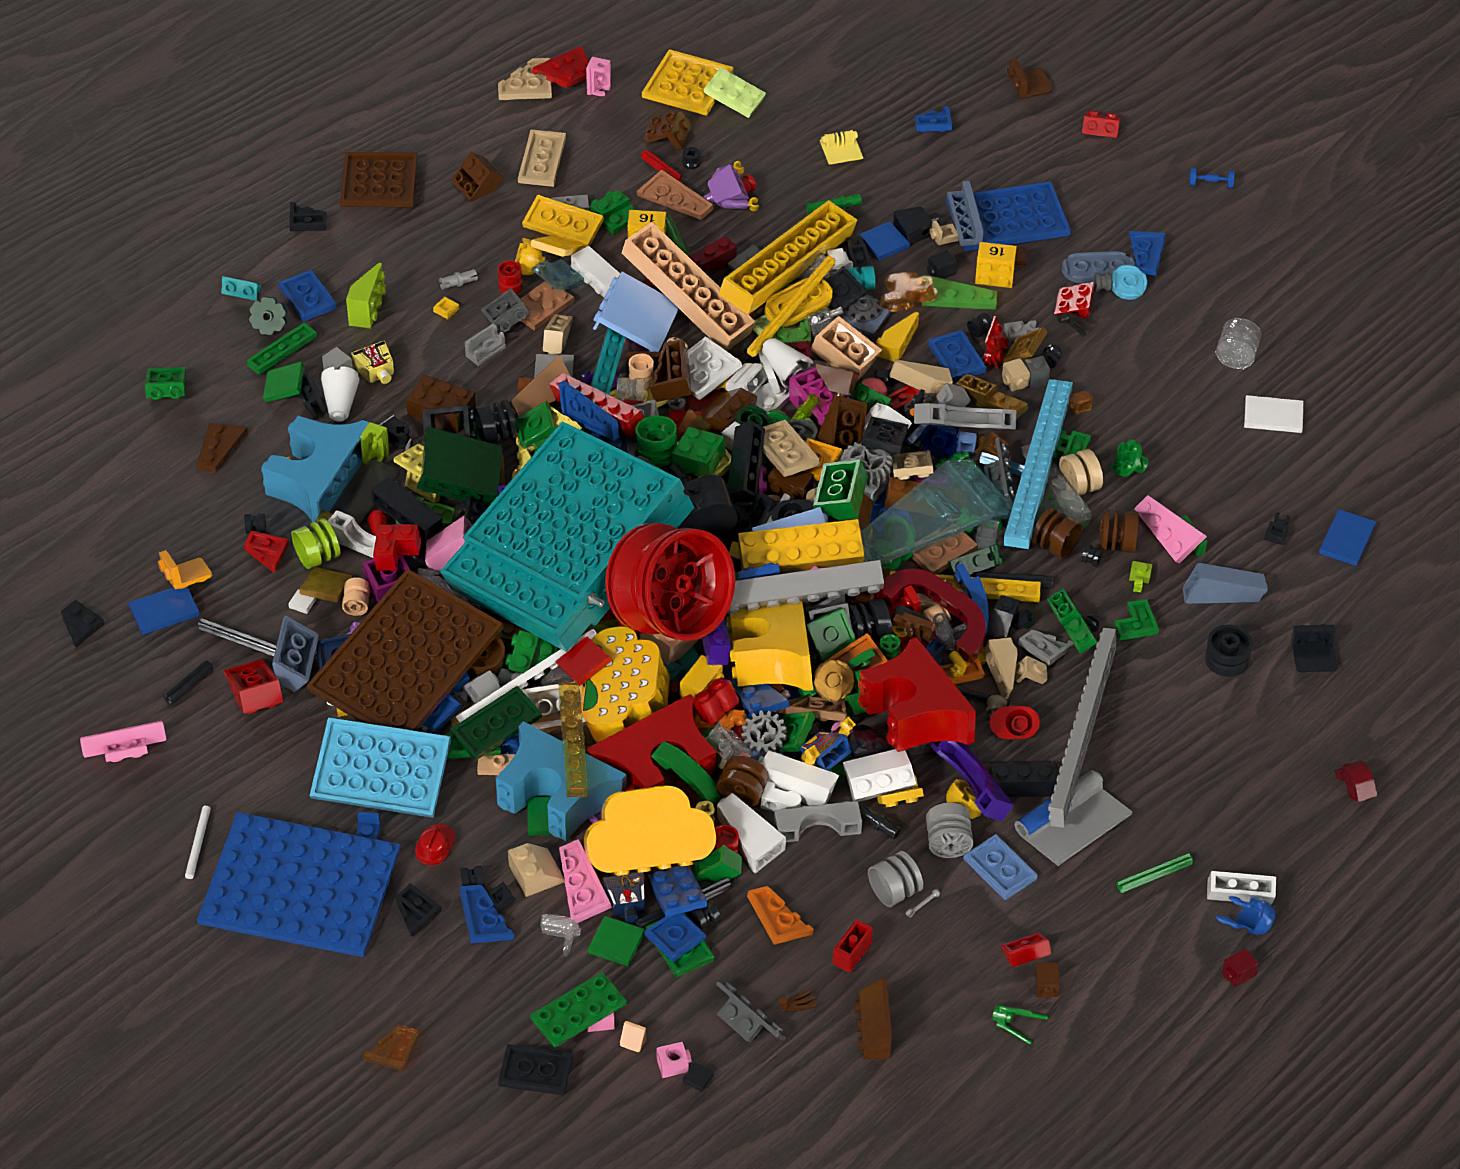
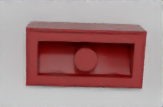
M1040 932L1001 945V949L1012 967L1051 954L1049 940Z

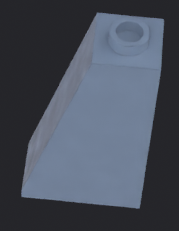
M1197 563L1182 589L1184 601L1188 604L1259 602L1262 596L1266 594L1268 584L1265 582L1264 574Z

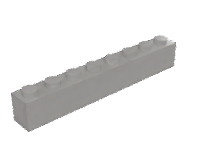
M877 560L735 581L734 595L727 613H737L740 609L753 611L759 609L760 606L774 608L778 607L781 603L794 605L802 600L815 602L823 597L836 599L843 594L856 596L864 591L876 593L883 589L884 586L881 562Z

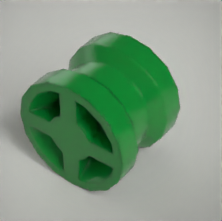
M893 634L884 635L880 639V651L887 660H892L899 655L900 639Z

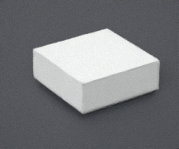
M297 590L289 602V608L307 614L315 603L316 598L301 595L300 590Z

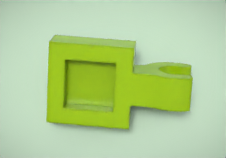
M1132 562L1129 580L1135 581L1133 592L1141 593L1143 583L1149 584L1152 564Z

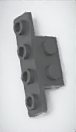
M998 437L995 439L998 461L984 465L989 496L1005 495L1010 505L1013 506L1016 491L1012 486L1014 478L1009 470L1012 468L1011 462L1007 457L1009 449L1007 444L1002 443Z
M720 981L716 983L720 989L730 996L717 1015L747 1042L751 1043L763 1026L782 1041L786 1039L781 1033L783 1029L775 1022L769 1023L766 1020L768 1016L759 1008L754 1010L751 1007L752 1002L744 995L738 996L735 993L737 989L729 982L724 984Z

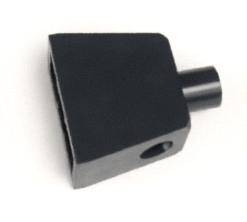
M923 207L894 211L893 225L907 239L911 246L931 237L932 221L936 220L939 223V217L937 213L928 215Z

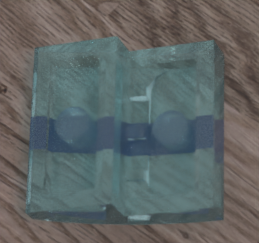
M562 259L553 263L546 260L532 267V270L557 290L570 289L584 284V277Z

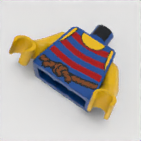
M847 717L840 723L841 729L838 733L819 732L810 740H805V743L800 748L802 762L827 771L852 752L847 737L850 734V730L856 724L850 717Z

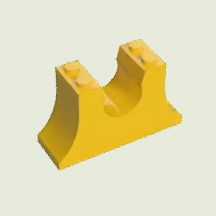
M802 601L794 605L781 603L778 607L774 608L760 606L759 609L753 611L740 609L739 612L732 613L726 617L727 628H732V633L728 634L730 645H733L734 648L730 650L731 662H735V666L732 667L733 679H737L738 687L757 684H786L799 687L805 691L813 690Z

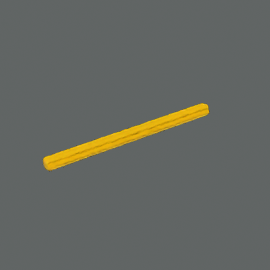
M827 256L747 348L748 355L755 357L760 352L765 341L772 338L834 266V258Z

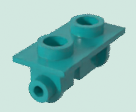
M222 276L221 294L257 300V292H261V285L255 282Z

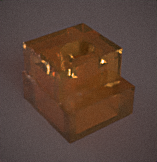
M1085 390L1072 394L1069 405L1075 415L1091 411L1093 397L1090 392L1087 393Z

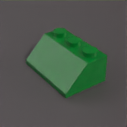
M861 459L823 464L813 503L814 509L820 507L823 513L837 520L858 518L868 478Z

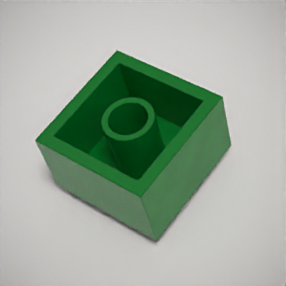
M688 426L672 453L673 463H678L685 473L699 477L713 475L726 453L724 436Z

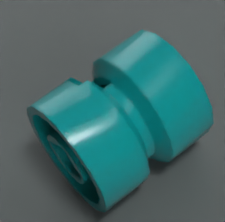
M865 266L861 270L857 267L846 268L866 290L875 289L873 266Z

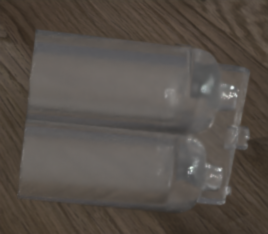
M938 613L933 618L936 626L935 633L939 640L946 644L945 649L953 652L958 641L955 639L954 633L965 629L966 625L962 624L953 628L946 615Z
M547 913L542 915L540 924L542 934L565 938L563 956H568L573 937L580 936L581 928H579L578 923H575L574 919Z

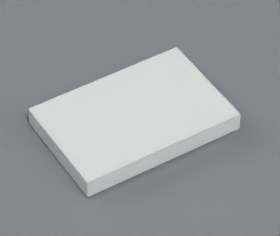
M1246 395L1244 427L1302 433L1303 401Z

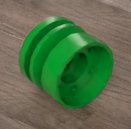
M655 415L646 417L638 422L636 426L637 455L645 456L656 467H664L673 462L672 453L677 446V430L674 421L665 416Z

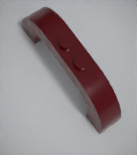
M904 569L887 576L884 579L883 589L876 592V598H883L886 605L893 608L904 597V588L912 585L916 593L929 597L964 622L967 630L957 641L956 651L971 664L977 659L985 643V619L981 609L964 591L954 588L948 580H943L937 575L921 569Z

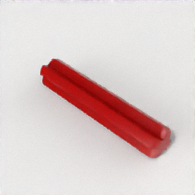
M644 150L641 153V158L656 170H663L681 182L682 175L649 150Z

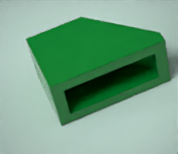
M723 845L712 851L707 857L694 861L693 875L696 881L716 882L724 877L731 880L741 874L742 856Z

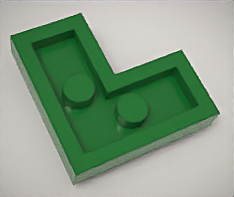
M1147 599L1128 602L1127 609L1131 618L1114 621V628L1116 629L1119 641L1156 635L1159 631Z

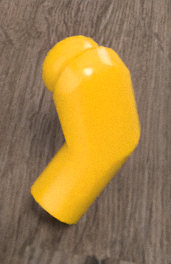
M953 651L949 654L950 660L954 663L953 668H950V672L954 677H961L965 672L967 663L957 651Z

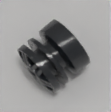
M507 399L501 400L500 404L493 402V411H491L488 404L474 407L476 415L475 424L482 441L492 444L497 443L498 434L503 441H506L508 436L510 439L517 437L516 418Z
M883 598L868 600L866 608L861 602L857 603L856 606L854 604L848 605L852 630L856 640L868 633L871 638L873 636L875 641L879 642L884 635L892 634L891 618Z

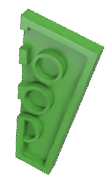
M923 274L922 306L996 310L997 291Z

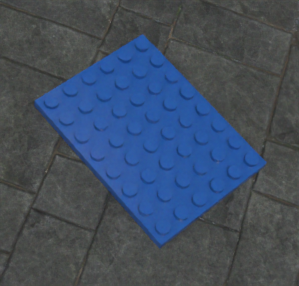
M237 812L197 922L201 925L364 957L401 849L400 844Z

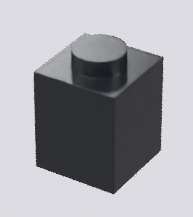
M948 250L928 258L927 271L930 276L946 279L956 275L957 261Z

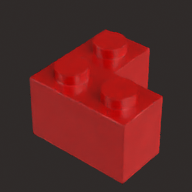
M418 524L378 525L373 552L377 571H397L399 556L419 555L421 537Z

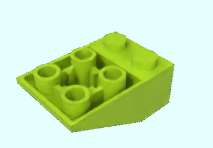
M382 263L375 265L351 285L346 298L349 326L371 328L373 321L377 320V309L381 308L382 295L386 293V284H384L385 271H382Z

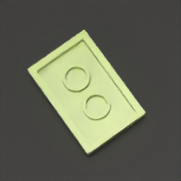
M723 68L717 71L704 89L705 94L748 118L766 95L764 91Z

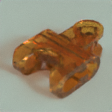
M914 272L890 274L885 280V285L890 293L883 294L880 303L882 308L890 310V312L909 310L917 302H930L938 296V291L933 287L934 281L930 276L919 277Z

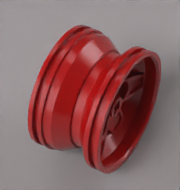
M646 523L627 532L615 546L606 571V594L614 615L627 628L646 634H662L677 640H697L714 631L723 621L731 606L735 590L734 565L725 545L719 538L707 531L692 528L678 529L666 524ZM678 545H679V546L682 547L683 549H681L680 551L677 552Z

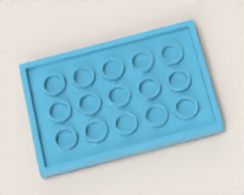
M328 717L310 798L434 818L451 738L450 736Z

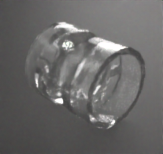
M618 377L617 399L622 402L624 399L643 401L644 403L645 378H634L630 381L629 378Z

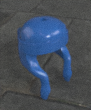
M1252 895L1249 902L1242 901L1235 896H1229V899L1235 905L1244 907L1238 914L1235 922L1225 916H1216L1219 922L1228 924L1234 929L1245 928L1248 930V933L1264 935L1272 927L1276 914L1275 909L1269 902Z

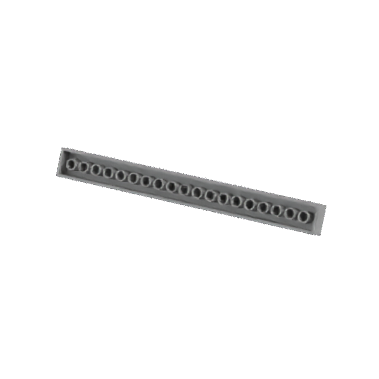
M1103 628L1102 633L1100 632L1099 634L1100 641H1097V650L1094 651L1095 658H1092V667L1089 668V676L1086 678L1087 685H1084V694L1082 693L1081 695L1082 702H1079L1078 705L1079 711L1076 712V720L1073 722L1074 729H1071V738L1068 739V748L1066 747L1065 749L1066 756L1062 759L1063 766H1060V775L1057 776V785L1055 784L1054 786L1055 793L1051 796L1052 803H1049L1048 811H1050L1049 820H1051V826L1064 828L1116 651V629Z

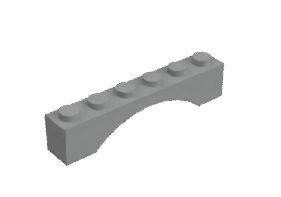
M932 403L915 404L914 424L1016 430V410L966 408Z

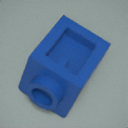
M370 811L358 812L356 836L378 840L380 831L379 813Z

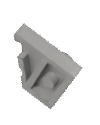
M1030 630L1020 637L1018 645L1048 666L1074 647L1073 641L1068 640L1066 644L1056 641V636L1046 635L1035 630Z

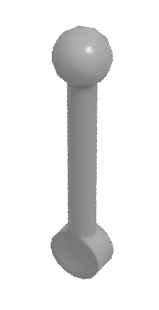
M938 889L933 890L930 896L913 909L910 908L906 915L909 918L912 917L918 909L934 897H939L940 891Z

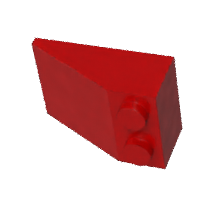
M263 659L223 670L235 700L244 714L255 713L258 709L265 707L272 708L283 702L279 680Z

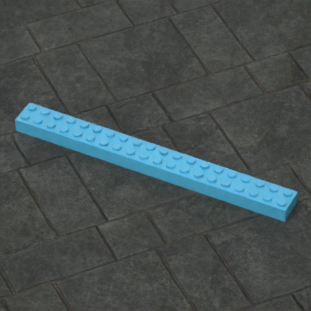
M1052 379L1048 381L1004 535V546L1029 549L1071 398L1073 382Z

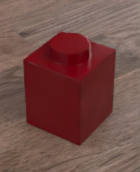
M1244 948L1224 960L1222 973L1227 981H1230L1237 987L1256 976L1259 963Z

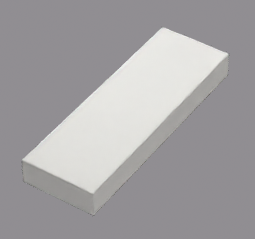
M762 348L758 354L771 390L774 394L780 393L773 368L762 352Z

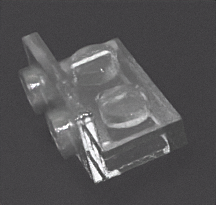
M719 722L706 737V740L726 761L733 754L749 758L753 755V752L734 731Z

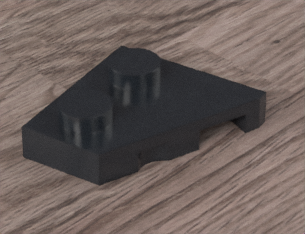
M74 600L61 611L63 621L75 647L79 646L104 625V619L77 600Z

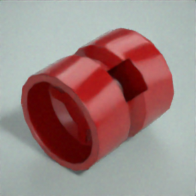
M504 261L498 266L499 291L502 294L510 288L516 295L522 290L521 265L515 261Z
M728 824L717 826L715 828L716 843L712 851L724 845L739 854V833L737 829Z

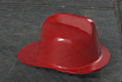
M1025 706L1001 707L994 711L990 717L992 732L1002 739L1030 738L1036 734L1040 724L1039 716L1035 710Z
M441 824L431 825L426 828L415 848L417 859L425 865L432 866L443 862L455 842L454 831L450 827Z

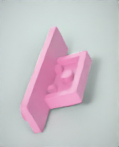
M157 721L81 737L80 742L85 758L105 754L106 762H118L123 758H138L143 756V754H147L146 745L165 741L166 735L163 722Z

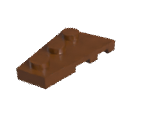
M209 423L196 464L197 470L217 472L228 458V453L239 444V439L247 434V427Z

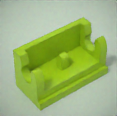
M369 422L360 436L362 461L364 464H369L372 458H378L376 461L381 464L385 457L389 456L387 428Z

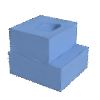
M960 431L957 453L967 451L969 454L974 455L976 433Z

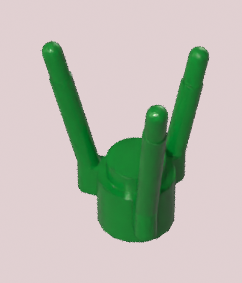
M997 1004L992 1017L993 1021H997L996 1027L1005 1029L1020 1040L1031 1045V1040L1006 1025V1023L1012 1022L1014 1014L1047 1020L1048 1016L1032 1013L1031 1010Z

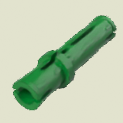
M860 194L851 196L841 195L839 198L828 199L843 210L846 207L862 204ZM828 200L806 203L808 215Z

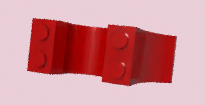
M917 637L910 639L905 650L892 660L860 671V680L858 681L860 696H858L859 705L869 715L889 710L887 741L890 745H893L897 752L937 741H954L967 745L975 742V709Z
M691 694L587 748L588 755L625 773L627 788L633 786L635 787L634 789L664 785V778L659 770L663 767L651 756L663 741L677 747L690 756L712 779L716 772V751L701 735L695 725V707L692 703L695 698Z

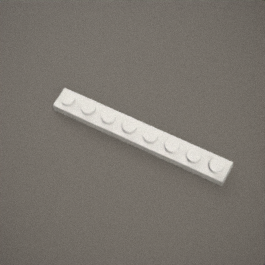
M594 629L579 637L571 648L585 637H589L592 640L597 633ZM562 649L457 715L456 718L461 722L514 687L518 686L520 689H523L529 685L527 680L532 677L534 680H537L545 674L543 670L550 667L552 670L557 667L555 661L566 652Z

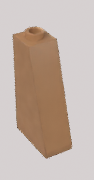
M560 356L556 357L509 402L515 418L520 417L545 401L550 405L557 402L549 384L562 372L570 376Z

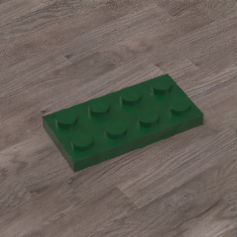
M516 686L452 727L450 733L472 759L476 761L518 734V726L523 721L532 725L541 719L542 712Z

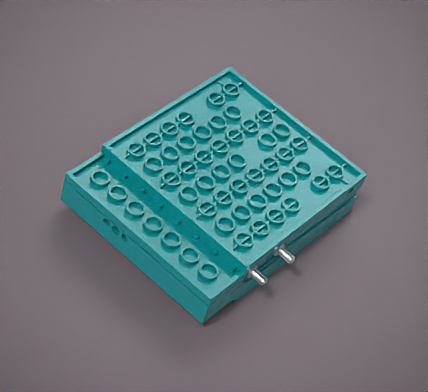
M562 421L463 536L465 543L440 572L451 590L567 652L590 624L596 626L611 608L606 594V571L610 556L621 538L633 528L646 523L666 524L678 528L694 509V506L689 496L684 494L683 490L685 488L679 478Z

